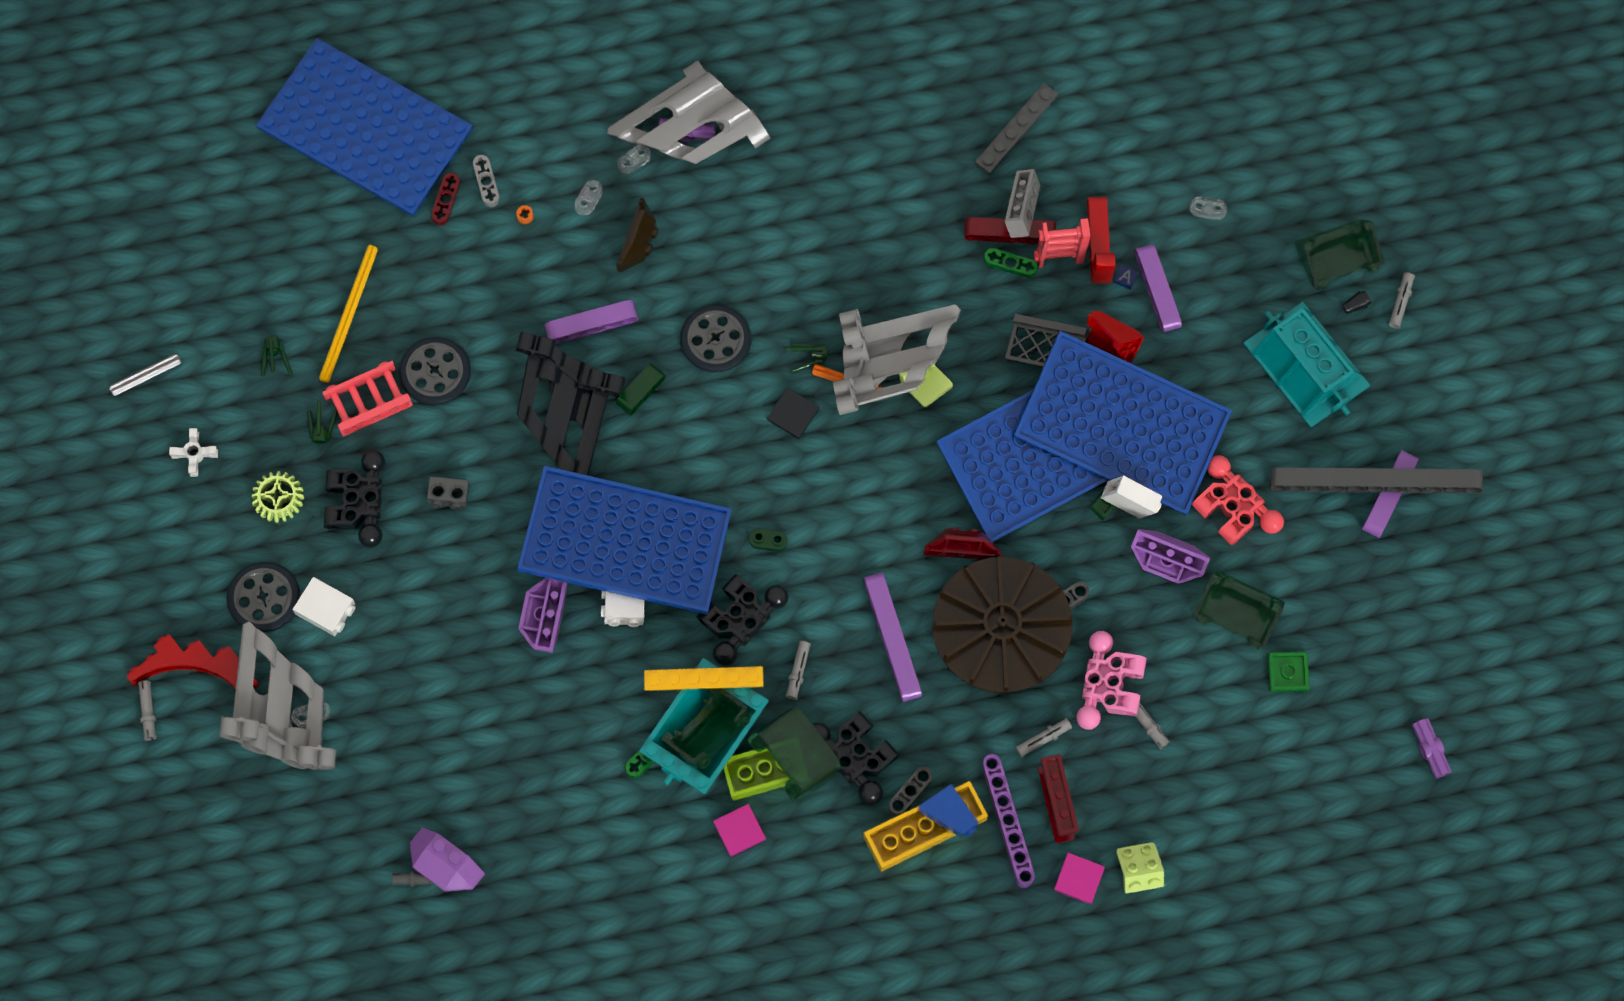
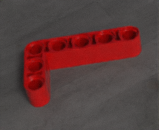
M1088 197L1087 217L1091 235L1089 240L1091 283H1111L1115 270V253H1110L1107 197Z

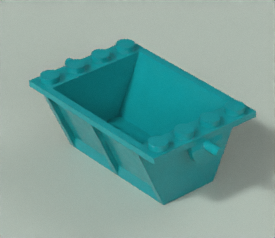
M1301 302L1284 315L1279 313L1273 316L1270 311H1267L1265 315L1269 321L1264 325V329L1243 343L1310 428L1338 409H1341L1348 416L1351 412L1345 404L1371 385L1304 302Z
M703 658L696 669L718 667ZM751 688L681 690L639 752L662 767V771L668 775L663 781L665 785L668 786L672 779L678 782L683 780L706 795L769 700Z

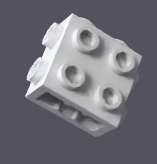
M606 591L601 592V599H605V605H601V617H605L604 624H609L610 626L628 625L630 627L643 625L644 600Z

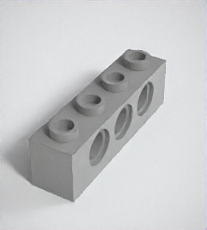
M1035 169L1016 171L1005 218V224L1011 238L1025 237L1030 234L1040 190V183Z

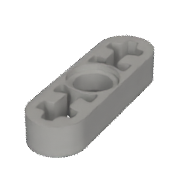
M478 155L473 160V167L482 200L487 207H495L500 199L490 161L485 155ZM480 161L484 163L485 172L481 171ZM484 177H489L492 181L489 185H483L481 180ZM488 190H491L493 201L488 199Z

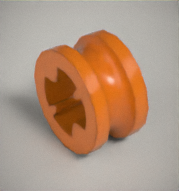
M524 205L517 209V220L521 224L532 222L534 216L529 206ZM522 212H526V214L528 213V217H521Z

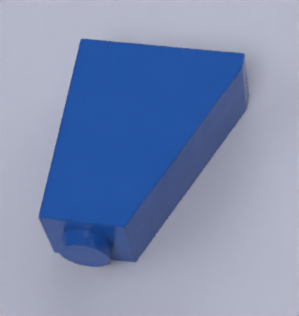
M952 784L918 806L920 814L961 838L965 835L969 837L977 831L978 821Z

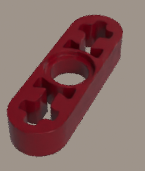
M448 173L443 177L431 214L433 222L437 225L446 224L450 218L460 187L459 177L455 173ZM451 179H454V182H455V183H452L451 188H450L451 191H450V190H448V188H449L448 182H450ZM449 195L451 200L448 203L441 202V197ZM441 207H442V208H444V209H443V215H444V217H441L440 219H438V218H437V215H440V213H441Z

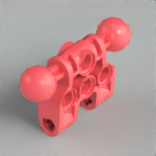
M1222 455L1213 456L1207 471L1213 478L1223 479L1227 484L1213 483L1193 501L1192 506L1204 518H1207L1216 509H1222L1223 514L1229 517L1230 520L1220 528L1218 533L1231 546L1252 529L1254 513L1260 517V526L1263 531L1269 534L1281 531L1284 526V518L1281 513L1276 510H1268L1264 506L1265 501L1254 488L1239 474L1235 476L1230 471L1231 465L1226 457ZM1220 490L1222 491L1223 496L1217 497L1214 495L1213 491ZM1247 491L1250 497L1244 498L1240 492ZM1232 503L1236 506V509L1231 511L1226 505ZM1246 517L1250 523L1242 524L1240 518Z

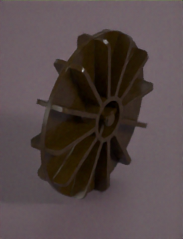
M997 556L964 566L945 584L934 607L932 619L933 637L943 662L962 681L971 687L981 690L1008 694L1040 684L1057 669L1064 659L1071 641L1072 615L1061 586L1048 573L1037 567L1033 562L1029 563L1017 558Z

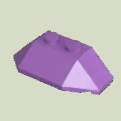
M1138 529L1131 546L1143 570L1178 584L1202 577L1210 560L1209 556L1194 545L1159 531Z
M544 578L526 592L518 630L533 650L553 653L565 606L567 582Z
M422 827L410 842L413 869L444 892L473 890L485 875L467 854L436 832Z

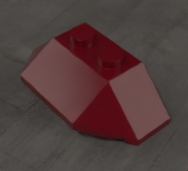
M951 527L949 530L945 529L925 545L923 555L982 560L1001 556L1002 552L984 532H979L977 529L960 531L959 528Z

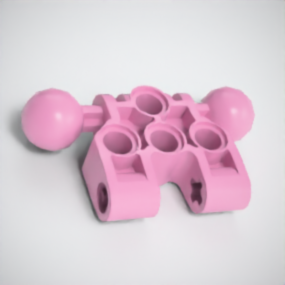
M1097 631L1089 639V647L1094 653L1093 659L1088 660L1082 695V698L1085 699V706L1080 708L1076 715L1078 725L1086 730L1094 729L1100 723L1101 714L1096 708L1097 702H1101L1108 713L1137 716L1140 695L1122 691L1124 687L1123 679L1125 677L1143 678L1147 659L1140 655L1115 652L1104 660L1105 654L1110 652L1113 647V638L1105 631ZM1115 661L1122 662L1121 666L1117 668L1113 667L1112 664ZM1091 678H1100L1097 683H1090ZM1117 679L1119 683L1116 686H1110V681ZM1109 698L1116 699L1112 705H1107L1106 701Z

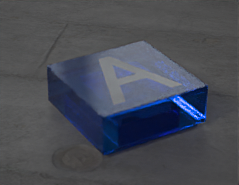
M1121 265L1114 283L1131 290L1139 272Z

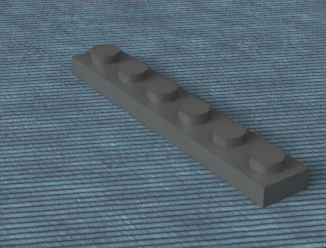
M1043 83L975 161V165L990 175L1055 101L1058 93Z

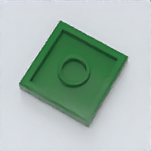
M1268 652L1270 692L1310 690L1307 652Z

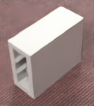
M1123 475L1107 481L1101 499L1140 519L1159 511L1162 496Z
M313 577L294 606L293 611L295 615L336 636L337 632L340 633L345 626L344 621L347 616L350 617L353 614L355 602L349 596Z

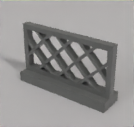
M1015 314L1013 319L1015 323L1005 359L1043 367L1045 363L1041 361L1044 360L1046 362L1050 351L1043 355L1039 347L1047 342L1052 347L1051 340L1057 337L1059 331L1084 342H1087L1090 331L1084 327ZM1018 328L1025 329L1029 334L1020 341L1017 337ZM1039 332L1044 333L1046 339L1037 344L1033 336ZM1031 338L1035 346L1025 351L1022 343ZM1020 345L1024 353L1018 357L1011 356L1013 349ZM1038 349L1042 357L1035 361L1031 360L1028 354Z

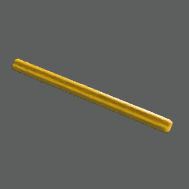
M368 245L319 376L322 382L328 383L331 379L378 251L376 246Z

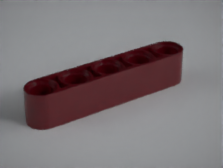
M970 217L965 219L964 238L969 241L1038 244V231L1041 230L1042 224L1047 223V230L1052 231L1056 230V223L1053 221L1032 220L1029 236L1011 238L1005 224V219Z

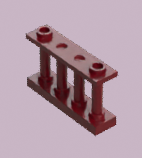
M1061 754L1041 758L1042 767L1037 769L1055 844L1075 840L1074 833L1079 832Z

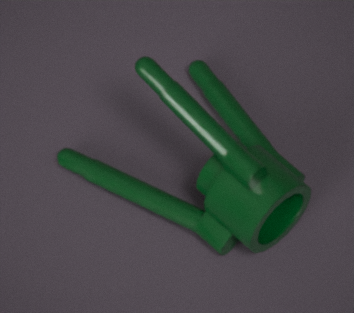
M278 337L266 338L264 340L265 346L262 347L261 375H265L267 354L270 356L271 372H274V356L280 352L288 374L292 376L293 373L284 352V345L280 344Z
M791 343L792 347L785 348L786 351H810L811 359L815 358L814 361L790 369V373L815 364H822V360L827 359L826 344Z
M318 400L315 427L313 426L311 411L307 412L310 439H312L311 442L325 444L327 439H331V432L338 411L335 408L328 430H326V427L321 426V401Z

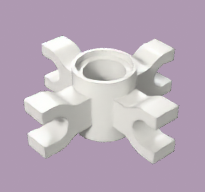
M189 428V442L184 448L170 447L169 455L172 459H188V473H190L191 477H198V463L204 457L218 458L216 446L201 447L199 445V432H197V428ZM192 450H198L196 455H189Z

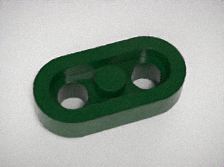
M754 529L749 535V542L755 549L779 552L786 548L787 536L781 531ZM757 535L762 536V539L756 540L755 537ZM780 538L781 542L776 543L774 539Z

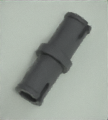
M410 871V873L392 872V885H410V887H414V885H432L430 880L420 873H415V871Z

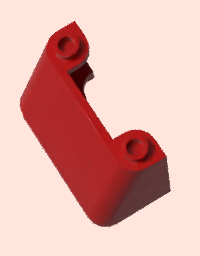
M1101 311L1091 312L1087 317V325L1092 327L1086 343L1132 364L1144 340V336L1134 328Z

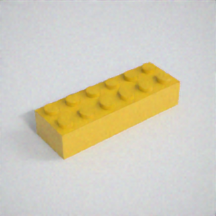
M969 781L954 788L978 823L986 821L988 815L971 782ZM917 806L864 832L863 838L882 872L956 836V834L920 814Z

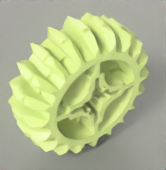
M277 471L276 476L270 472L269 478L263 475L264 481L256 482L259 487H253L255 493L251 495L252 499H254L252 504L256 507L255 511L261 513L260 516L262 518L267 516L269 522L273 518L276 523L279 522L280 518L286 522V516L289 515L290 518H293L292 512L299 513L297 507L303 506V503L300 501L304 499V495L301 494L303 488L299 487L300 482L295 481L293 475L289 477L287 472L283 476H281L280 471ZM281 484L290 487L293 493L283 491ZM274 485L272 490L266 491L268 488ZM280 493L281 496L278 497L276 502L275 498H277V495ZM263 501L273 503L274 510L267 508ZM290 502L286 507L282 508L283 504Z

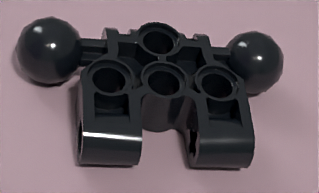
M376 450L367 451L361 459V465L364 471L367 472V478H362L355 469H331L326 471L325 490L332 493H343L344 504L341 506L325 507L324 528L334 530L356 529L365 520V525L360 529L358 538L362 545L369 548L376 547L383 537L382 530L377 526V519L381 518L382 480L378 478V473L384 469L385 457ZM352 478H358L354 484L349 483ZM357 496L354 502H348L350 497ZM370 496H376L374 501L368 502ZM356 514V518L354 520H348V517L350 515Z
M735 574L722 588L723 592L734 601L728 606L727 611L723 612L710 603L707 615L699 613L696 616L698 621L718 638L732 637L728 642H720L715 646L713 657L718 664L723 666L732 664L737 658V648L741 644L745 646L759 633L760 629L771 618L769 613L773 609H781L786 605L789 595L784 587L780 585L769 587L764 595L765 602L760 606L758 604L757 590ZM747 596L754 597V600L751 602L744 601ZM735 610L741 611L739 616H733L731 613ZM749 622L756 624L753 628H747L746 625ZM722 624L729 626L724 631L719 629V626Z
M861 711L839 727L836 744L830 739L831 733L827 725L819 722L811 724L806 731L808 742L813 746L822 747L826 751L824 756L831 762L836 771L850 785L853 783L859 788V798L862 802L868 805L878 803L883 796L881 785L876 781L867 780L863 775L878 776L900 754L887 740L875 749H869L867 743L861 740V738L873 728V725ZM847 733L851 736V739L844 740L841 734ZM862 748L864 753L861 755L856 754L854 749ZM841 760H847L849 762V766L842 767L839 762ZM874 762L877 768L870 769L867 763Z

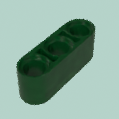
M652 363L649 364L621 393V396L616 399L615 403L626 413L632 415L662 384L666 375Z

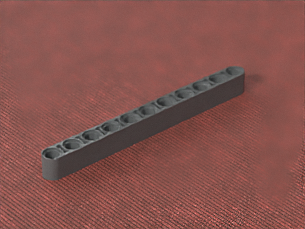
M1279 467L1271 469L1270 488L1273 491L1480 493L1483 491V472L1478 469Z

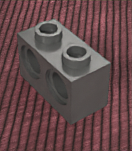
M430 477L427 495L428 503L437 508H442L443 506H450V508L457 510L462 509V507L467 508L470 489L469 481ZM437 490L444 491L441 496L434 495ZM456 492L463 493L460 498L453 497Z

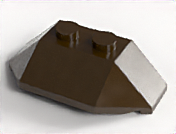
M643 198L639 200L617 262V271L619 272L645 261L646 256L650 255L653 245H651V241L653 238L656 239L658 234L656 220Z

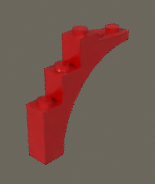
M169 634L160 637L154 645V648L157 650L156 654H150L146 657L144 663L140 666H134L130 669L129 674L126 675L133 686H136L138 682L163 672L195 670L221 678L236 689L239 658L229 646L219 649L215 653L216 656L212 657L200 640L191 642L187 645L186 650L182 651ZM254 678L253 688L255 690L259 687V684Z

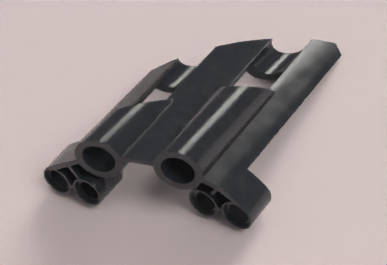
M520 332L515 351L528 355L517 416L561 470L588 476L608 396H621L625 377L605 373L572 358L554 346L555 340ZM539 378L548 380L552 395L545 423L532 410ZM570 421L577 422L583 430L575 462L563 448Z

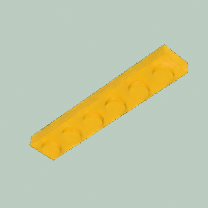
M763 666L644 670L645 691L764 687Z

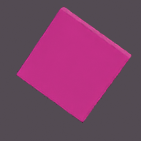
M749 804L713 821L730 857L766 840Z
M1067 853L1054 891L1092 904L1105 867Z

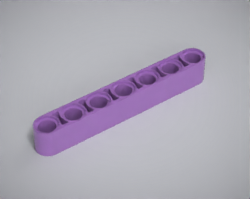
M882 572L864 577L865 588L901 699L905 702L922 697L885 577Z
M989 754L984 758L982 770L1015 881L1019 887L1027 888L1034 880V871L1001 760L997 755ZM988 761H994L997 767L994 769H990L987 767L986 763ZM995 779L1000 780L1002 786L994 787L992 781ZM1000 798H1004L1007 800L1008 804L1006 806H1000L997 800ZM1003 818H1012L1013 824L1006 825L1003 822ZM1014 835L1018 837L1019 842L1012 844L1009 842V836ZM1020 854L1024 857L1025 861L1018 863L1015 861L1014 856ZM1020 874H1028L1030 880L1028 882L1022 881Z

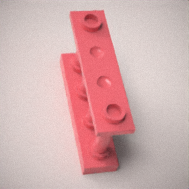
M1088 218L1080 219L1079 226L1072 229L1048 231L1047 223L1042 224L1041 230L1038 231L1039 241L1037 250L1034 251V260L1038 262L1039 268H1043L1045 259L1072 256V258H1075L1076 264L1084 263L1091 236Z
M393 361L382 362L377 368L339 385H331L322 392L326 401L332 399L342 420L338 427L343 437L413 406L408 393L405 395L401 394L391 372L396 370ZM381 376H385L394 395L393 400L387 403L383 401L374 382L375 379ZM366 383L377 404L376 408L366 410L356 389ZM348 391L359 411L358 416L353 418L348 417L339 398V395Z

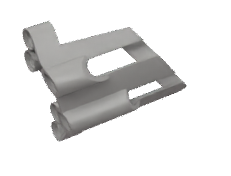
M698 60L683 70L687 77L608 128L609 135L616 136L630 143L643 144L658 149L668 156L686 160L693 164L704 160L745 136L750 139L755 148L771 139L754 111L750 110L742 101L729 92L711 73L706 72ZM664 107L669 108L673 112L672 118L650 132L635 128V126ZM716 121L722 132L697 148H692L678 142V140L707 122Z
M954 304L864 327L862 326L858 309L839 313L845 341L843 349L844 380L833 382L839 414L859 411V405L917 390L925 380L928 367L935 365L948 341V331L951 325L957 321L961 309ZM932 328L926 345L901 351L903 343L910 333ZM908 372L904 383L876 389L887 376Z
M251 622L244 623L242 627L233 718H223L221 716L219 736L236 741L243 748L251 752L271 756L295 768H309L312 770L335 768L336 749L322 748L323 688L316 684L300 666L288 661L277 650V647L267 635L255 628ZM257 651L262 653L271 663L268 693L266 695L258 694L253 688ZM293 685L300 688L309 698L306 729L292 727L290 713Z

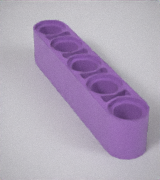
M1154 244L1136 248L1134 250L1135 258L1161 331L1164 333L1181 328V319Z
M626 300L549 321L544 327L547 337L555 340V344L634 323L638 320V315L634 302Z
M1401 450L1393 468L1414 469L1419 458ZM1380 493L1362 530L1380 538L1402 493Z

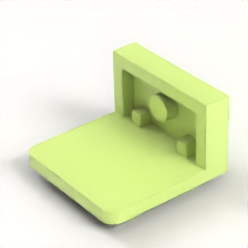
M933 365L928 367L925 380L919 388L909 393L923 407H927L952 389L953 383ZM908 372L899 373L901 383L905 382Z
M1154 843L1117 849L1118 860L1123 872L1125 894L1164 887V870Z

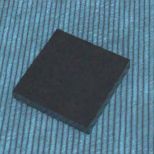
M787 388L767 417V421L795 438L800 439L818 412L819 407Z

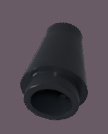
M1359 291L1343 303L1342 307L1345 313L1349 314L1368 308L1371 300L1366 291Z

